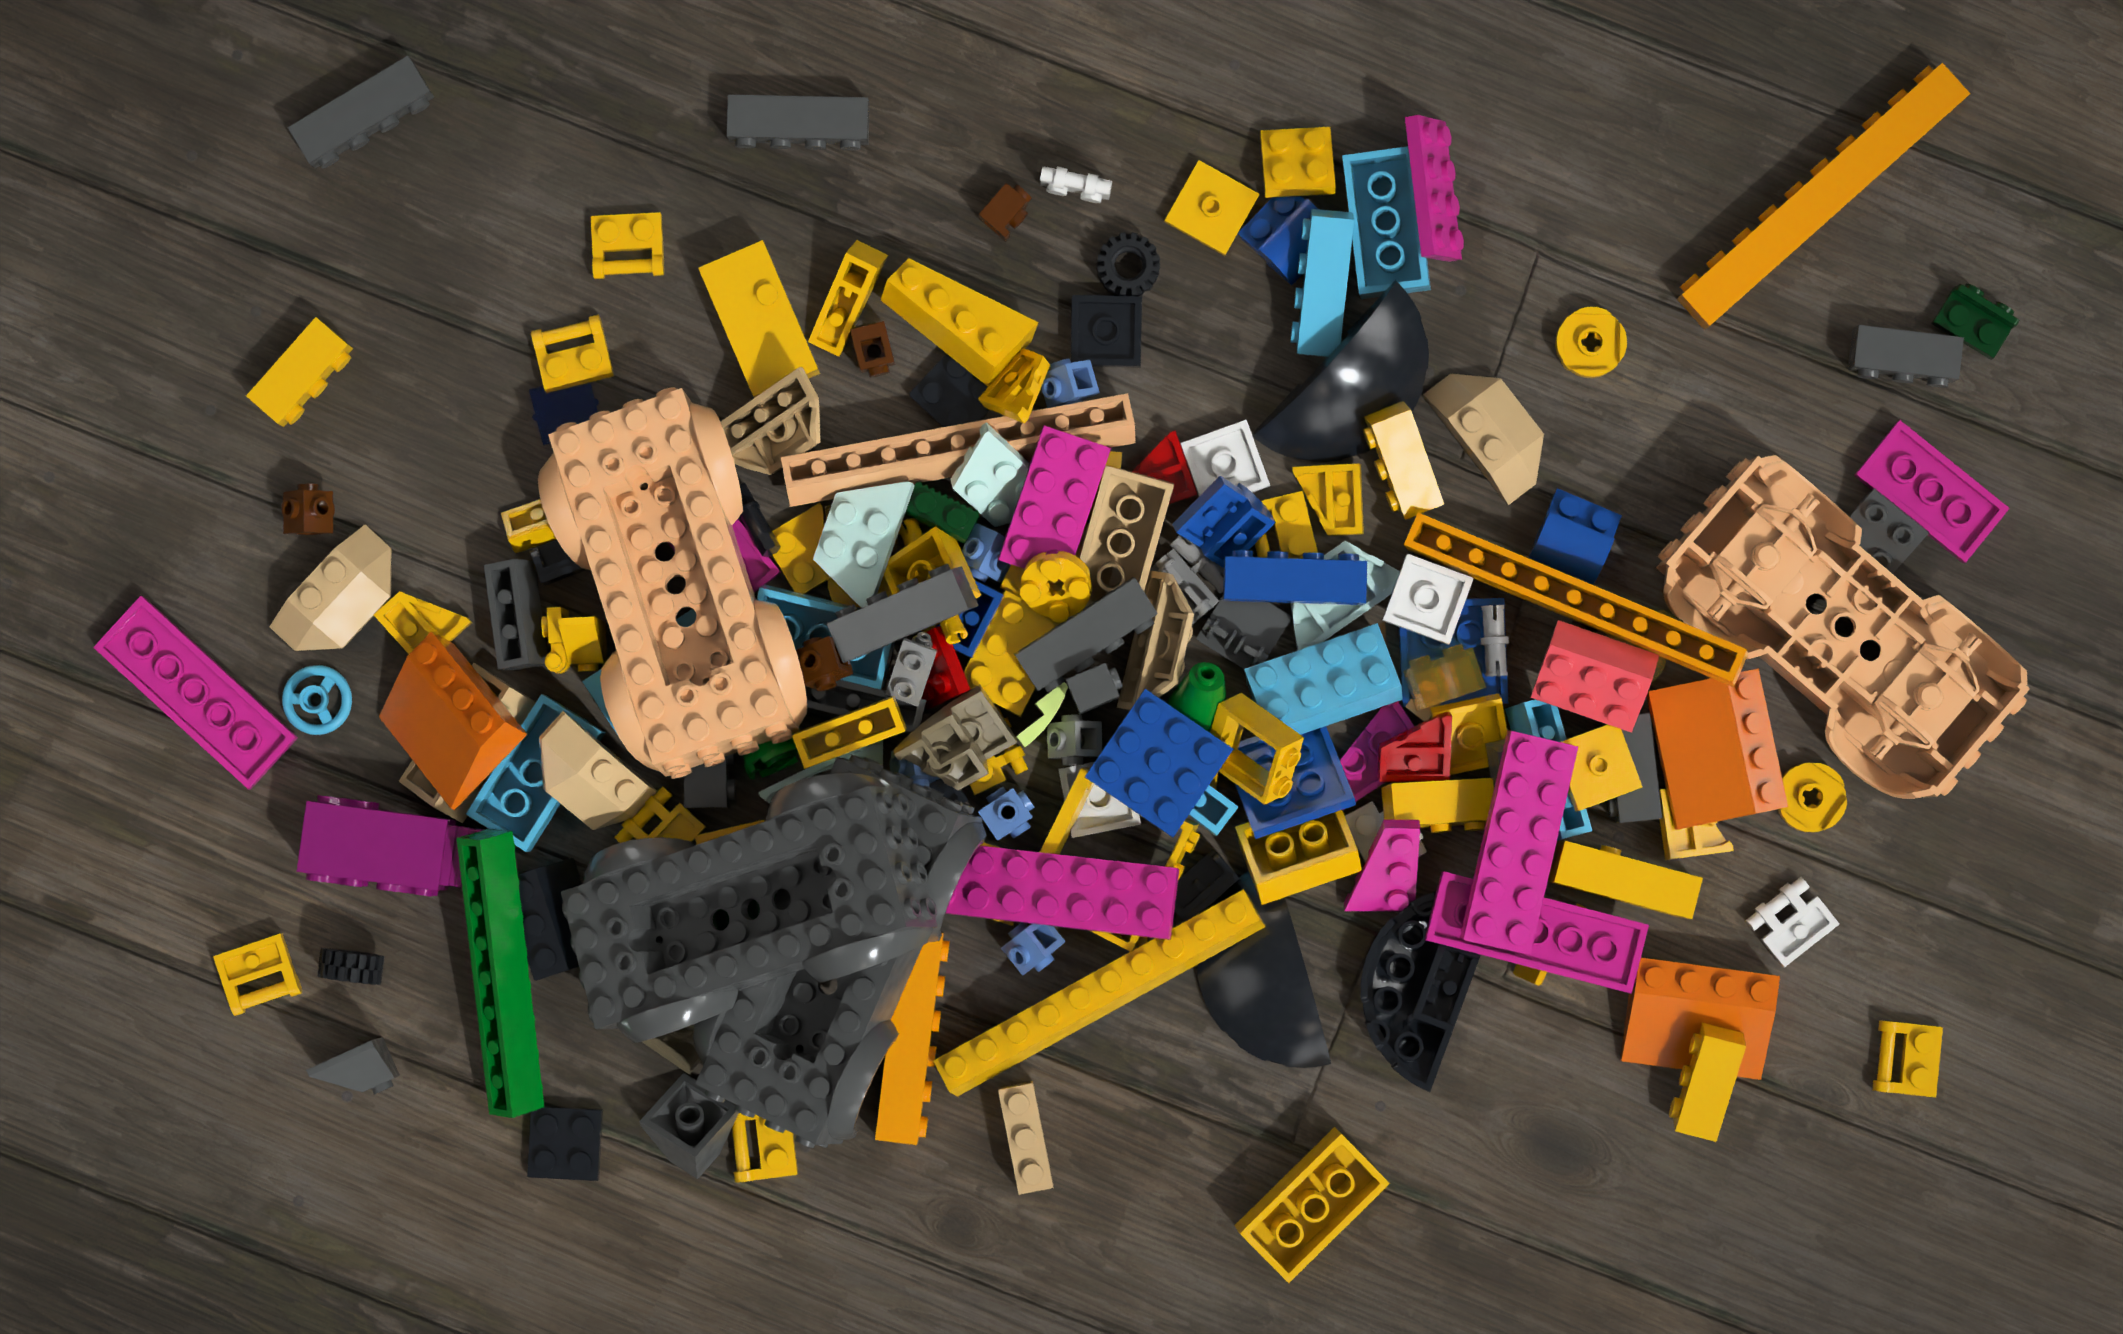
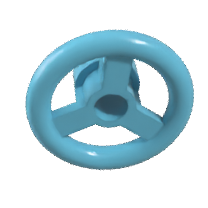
M312 665L298 670L287 681L283 690L282 706L288 721L296 729L310 735H323L336 730L345 722L352 707V693L348 682L338 671L323 665ZM310 676L325 677L320 686L310 685L305 687L300 694L294 693L297 685L302 680ZM336 684L340 690L342 702L339 712L332 718L327 708L329 703L328 693ZM315 693L321 696V703L318 706L311 704V697ZM293 704L300 705L308 713L318 714L322 724L315 725L303 721L296 714Z

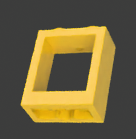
M1243 693L1218 703L1210 733L1233 748V751L1219 772L1264 805L1278 798L1285 797L1293 785L1292 777L1295 767L1301 758L1300 750L1304 737ZM1244 727L1276 750L1270 772L1238 750Z

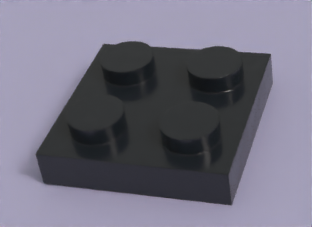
M1072 295L1071 363L1090 360L1092 367L1141 368L1142 296Z
M948 354L908 394L942 427L980 421L991 411L985 408L978 399L988 387Z
M544 1106V1108L532 1111L527 1177L598 1181L600 1174L603 1109Z

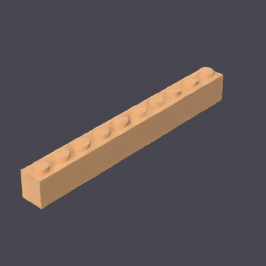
M1127 393L1031 411L1025 424L1007 416L781 457L790 507L831 500L834 499L837 492L906 481L916 484L920 481L923 483L950 478L957 467L964 462V455L969 447L976 445L981 436L979 430L986 422L1029 463H1031L1043 425L1109 448L1136 443L1135 422L1129 395Z

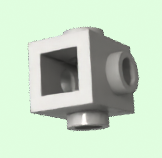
M1062 715L1061 722L1049 723L1047 725L1048 758L1062 759V765L1071 766L1084 765L1083 758L1099 757L1102 752V722L1083 721L1082 715Z

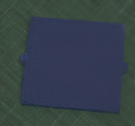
M591 382L549 393L545 392L543 386L529 389L535 412L532 418L534 421H537L543 446L551 444L548 434L556 432V428L569 422L579 424L588 421L591 415L598 412L599 400L594 397Z

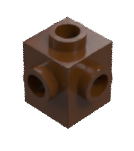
M297 484V490L283 492L281 508L283 514V534L322 535L333 533V516L335 513L333 491L319 490V484Z
M831 636L811 638L802 643V648L796 650L804 684L807 687L817 691L829 690L837 685L836 681L854 674L850 661L842 662Z

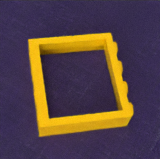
M1089 767L1080 769L1040 850L1041 853L1060 855L1071 833L1070 830L1094 786V783L1085 778L1090 770ZM1186 818L1180 828L1183 830L1165 864V867L1179 869L1178 880L1185 867L1180 863L1186 851L1192 853L1200 838V834L1196 833L1199 823L1189 818ZM1091 931L1129 952L1147 943L1150 937Z

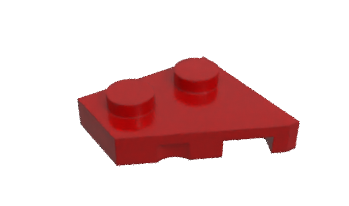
M1176 430L1170 432L1132 471L1174 483L1169 504L1197 495Z
M1443 712L1379 743L1377 775L1379 782L1450 780L1451 713Z

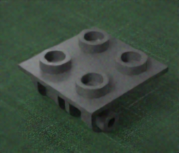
M1874 488L1862 498L1861 504L1849 517L1862 528L1859 546L1893 574L1929 534V531Z
M1222 597L1196 640L1242 669L1266 661L1271 650L1292 619V616L1269 602L1223 601Z

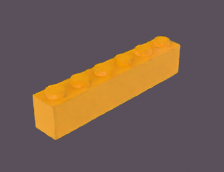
M942 932L940 941L923 945L891 1018L899 1035L885 1055L875 1140L917 1145L919 1137L926 1138L928 1117L922 1116L923 1102H930L933 1082L926 1081L927 1068L935 1066L933 1060L936 1059L937 1046H930L932 1031L939 1032L941 1011L935 1010L936 996L943 997L946 976L939 975L941 961H948L950 941L943 940L944 933Z

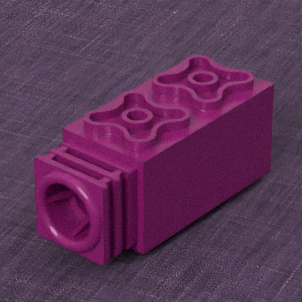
M322 795L317 796V802L306 801L297 872L306 873V880L355 887H368L370 881L377 882L376 889L422 896H438L439 890H448L449 886L462 888L457 838L486 830L457 826L458 821L453 819L379 810L380 803Z

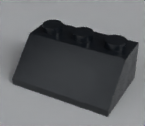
M574 858L518 874L527 960L534 981L579 967L577 955L571 947L572 935L568 920L562 911L563 899L561 895L562 891L582 885Z

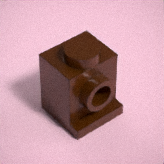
M1005 183L979 213V220L1006 242L1010 238V232L1007 229L1010 226L1016 229L1027 217L1028 213L1025 209L1032 197L1019 185L1016 184L1012 188Z
M884 321L850 329L861 373L868 372L870 378L890 373L889 366L895 365ZM872 346H877L880 348L881 354L877 358H870L867 354L868 349Z

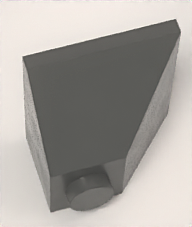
M383 1037L371 1040L306 1070L309 1077L360 1092L372 1089L374 1095L393 1087L391 1079L400 1076Z
M683 1073L639 1122L640 1126L671 1163L698 1179L720 1155L739 1112L734 1110L736 1105L726 1099L722 1103L705 1095L706 1089L696 1085L695 1079Z

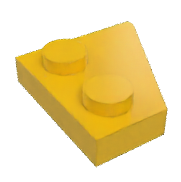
M1022 348L978 398L985 408L1025 424L1050 367L1049 362L1043 355Z
M1360 463L1292 467L1294 476L1301 485L1328 536L1364 534Z
M821 503L772 531L781 546L778 552L773 554V557L792 589L797 593L806 594L827 581L828 574L813 560L824 528V509Z
M400 591L374 614L377 620L408 654L431 631L451 642L472 623L467 617Z
M1667 789L1659 790L1662 812L1660 826L1665 860L1734 851L1730 840L1726 841L1715 825L1717 822L1675 830Z

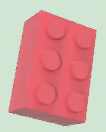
M1558 620L1538 672L1531 698L1632 733L1653 680L1659 655Z

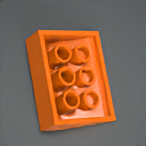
M432 631L407 656L379 715V718L453 810L476 789L527 735L525 730L455 644Z
M1759 668L1740 672L1734 687L1709 678L1648 691L1646 696L1675 830L1788 807Z
M1641 957L1633 991L1628 996L1620 1061L1682 1069L1684 1065L1689 1066L1693 1055L1689 1054L1691 1038L1694 1033L1699 1034L1702 1023L1744 1033L1746 1049L1737 1077L1761 1080L1776 1012L1780 976Z

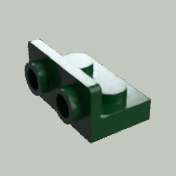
M1968 283L1965 286L1959 284L1951 290L1931 324L1951 336L1964 337V344L1992 360L2012 328L2016 327L2020 320L2013 316L2014 311L2001 302L1993 304L1983 298L1984 292L1976 286Z

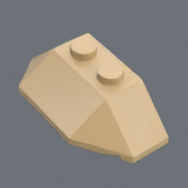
M803 367L797 368L721 421L734 464L771 475L782 469L781 457L805 453L820 443L819 397Z
M1450 373L1422 395L1507 506L1536 485L1544 433L1501 378Z
M365 524L336 546L288 597L270 625V628L295 651L343 649L391 598L392 548Z
M1156 571L1149 572L1144 592L1158 614L1152 617L1155 624L1138 635L1136 632L1134 633L1117 708L1131 710L1144 689L1161 698L1178 686L1179 678L1183 674L1185 667L1184 657L1187 644L1193 634L1192 623L1194 613L1173 574Z
M564 711L539 737L543 789L592 830L616 824L629 818L632 819L645 805V802L657 792L651 784Z

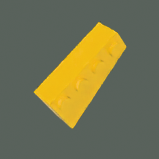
M910 258L887 279L881 301L987 387L1022 348H1026L1032 342L1039 323Z

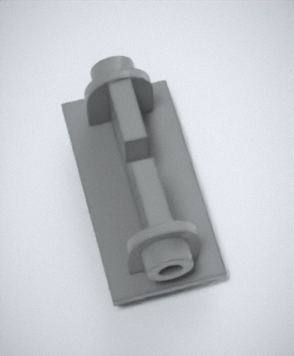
M1174 549L1165 554L1150 568V571L1173 574L1194 613L1192 624L1219 602Z
M919 632L912 640L903 639L885 695L895 696L898 700L917 707L919 706L937 650L932 648L933 643L928 633Z

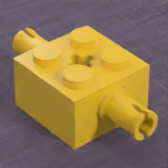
M914 518L904 520L907 529L905 530L903 524H901L898 533L901 535L905 547L889 558L884 573L892 595L899 592L897 585L916 577L919 583L931 578L928 573L929 571L948 564L950 569L962 566L975 598L977 599L981 596L957 539L937 527L923 534L918 520ZM959 614L921 630L927 632L940 624L948 644L961 642L957 633H960L962 639H965L968 635Z

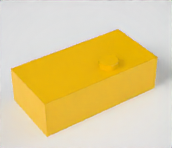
M763 240L698 267L754 398L799 367H803L808 378L821 374Z
M1557 841L1548 882L1680 918H1693L1703 880L1702 877L1621 856L1622 850L1601 845L1600 850L1569 841Z
M1334 1127L1234 1226L1246 1241L1290 1283L1390 1183Z

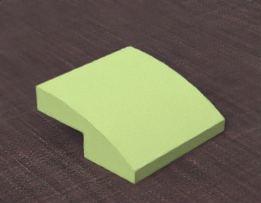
M1065 682L1034 704L1043 716L1016 736L1024 748L1039 736L1057 713L1068 689Z

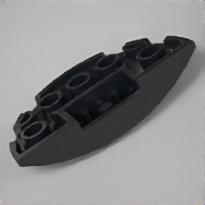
M1396 280L1347 331L1349 335L1302 385L1298 384L1252 433V436L1269 449L1290 458L1310 460L1311 462L1340 461L1371 450L1363 433V429L1368 428L1365 416L1402 401L1407 404L1411 411L1414 410L1422 394L1426 370L1428 369V339L1425 336L1422 318L1415 303Z
M1248 871L1240 876V879L1221 898H1218L1214 905L1244 889L1266 927L1197 965L1198 981L1204 1002L1219 1028L1226 1032L1240 1048L1261 1060H1268L1285 1065L1286 1067L1310 1068L1329 1065L1331 1060L1286 899L1284 897L1261 905Z
M1436 891L1410 902L1407 908L1398 913L1394 918H1390L1380 930L1365 960L1360 994L1366 1020L1365 1025L1376 1049L1382 1053L1394 1071L1405 1080L1427 1092H1431L1481 956L1477 953L1424 940Z

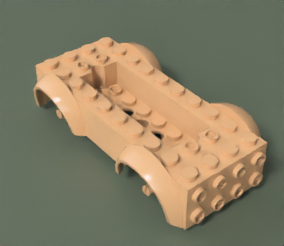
M671 387L659 391L656 394L657 397L649 400H631L623 405V409L611 413L610 411H600L591 415L588 421L579 424L569 422L557 427L556 432L548 434L553 454L539 471L538 488L544 513L557 541L572 561L581 568L592 571L616 650L604 663L600 675L602 695L612 725L626 749L636 760L650 769L661 772L665 777L671 776L672 779L690 774L692 772L691 768L702 764L705 767L721 764L725 761V756L738 752L739 755L753 753L759 749V744L771 740L773 744H777L791 739L792 733L800 731L799 725L807 714V697L799 659L785 618L775 603L756 600L732 525L743 512L742 496L734 460L721 422L712 408L692 403L683 388L676 389ZM662 542H669L675 547V554L669 561H660L655 556L656 547ZM677 576L683 577L686 582L684 590L679 594L669 593L667 585L670 579ZM684 607H690L696 612V620L689 627H682L676 621L678 611Z
M1773 455L1764 458L1757 456L1750 461L1746 458L1742 462L1739 461L1726 476L1730 480L1727 486L1721 485L1719 488H1716L1704 501L1703 504L1708 508L1703 513L1699 511L1696 515H1692L1680 529L1684 533L1683 537L1680 540L1676 538L1673 542L1670 541L1657 556L1662 560L1656 569L1665 575L1663 594L1669 610L1678 621L1746 648L1748 652L1746 659L1759 656L1827 715L1825 737L1831 750L1852 773L1870 786L1892 797L1902 799L1938 797L1940 794L1943 796L1947 795L1958 782L1955 778L1958 772L1963 767L1969 769L1981 755L1978 749L1986 740L1992 742L2004 729L2001 722L2009 713L2015 715L2027 702V699L2024 697L2030 690L2026 686L2027 670L1945 598L1936 595L1922 600L1859 546L1862 528L1783 459ZM1811 594H1820L1826 600V608L1821 614H1812L1807 610L1806 600ZM1840 617L1850 619L1853 624V631L1848 637H1841L1835 631V622ZM1866 640H1873L1880 647V654L1873 661L1865 660L1860 654V647Z

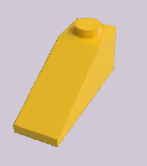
M858 240L854 242L843 258L810 335L809 343L840 357L851 335L850 329H854L888 257L887 254Z
M596 617L558 618L568 664L578 666V672L599 671V665L607 661L606 622Z

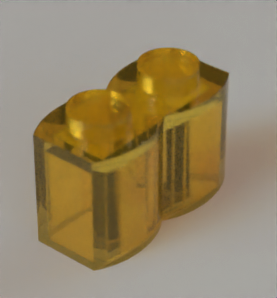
M1459 644L1442 650L1444 655L1442 658L1431 661L1429 655L1409 661L1411 668L1404 670L1403 673L1416 711L1486 688L1473 647L1464 650L1463 645Z

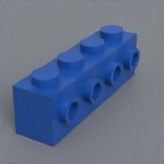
M1233 550L1232 557L1225 556L1223 601L1337 605L1366 604L1367 561H1359V554H1338V560H1324V553H1303V559L1288 558L1289 552L1270 551L1267 552V558L1253 557V551Z

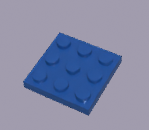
M1504 598L1466 599L1449 645L1399 627L1402 707L1407 705L1426 680L1431 684L1444 683L1451 673L1449 664L1458 670L1461 679L1440 706L1497 693L1500 694L1502 703L1508 704L1507 676L1485 677V646L1481 645V638H1484L1483 610L1481 606L1504 605L1505 629ZM1442 661L1447 667L1446 676L1440 681L1431 680L1429 678L1430 674Z
M1144 689L1085 778L1173 838L1231 754L1233 748L1147 689Z
M1326 726L1301 734L1304 737L1300 750L1301 758L1293 773L1292 788L1285 797L1278 798L1264 805L1235 784L1255 839L1356 805L1355 797ZM1257 736L1240 741L1238 750L1270 772L1276 750Z

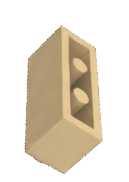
M1033 1081L999 1087V1098L1018 1194L1054 1188Z

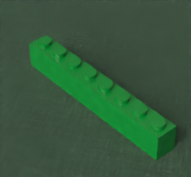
M486 829L458 837L457 847L489 1114L515 1118L544 1108L543 1085L540 1073L539 1050L537 1047L513 831Z

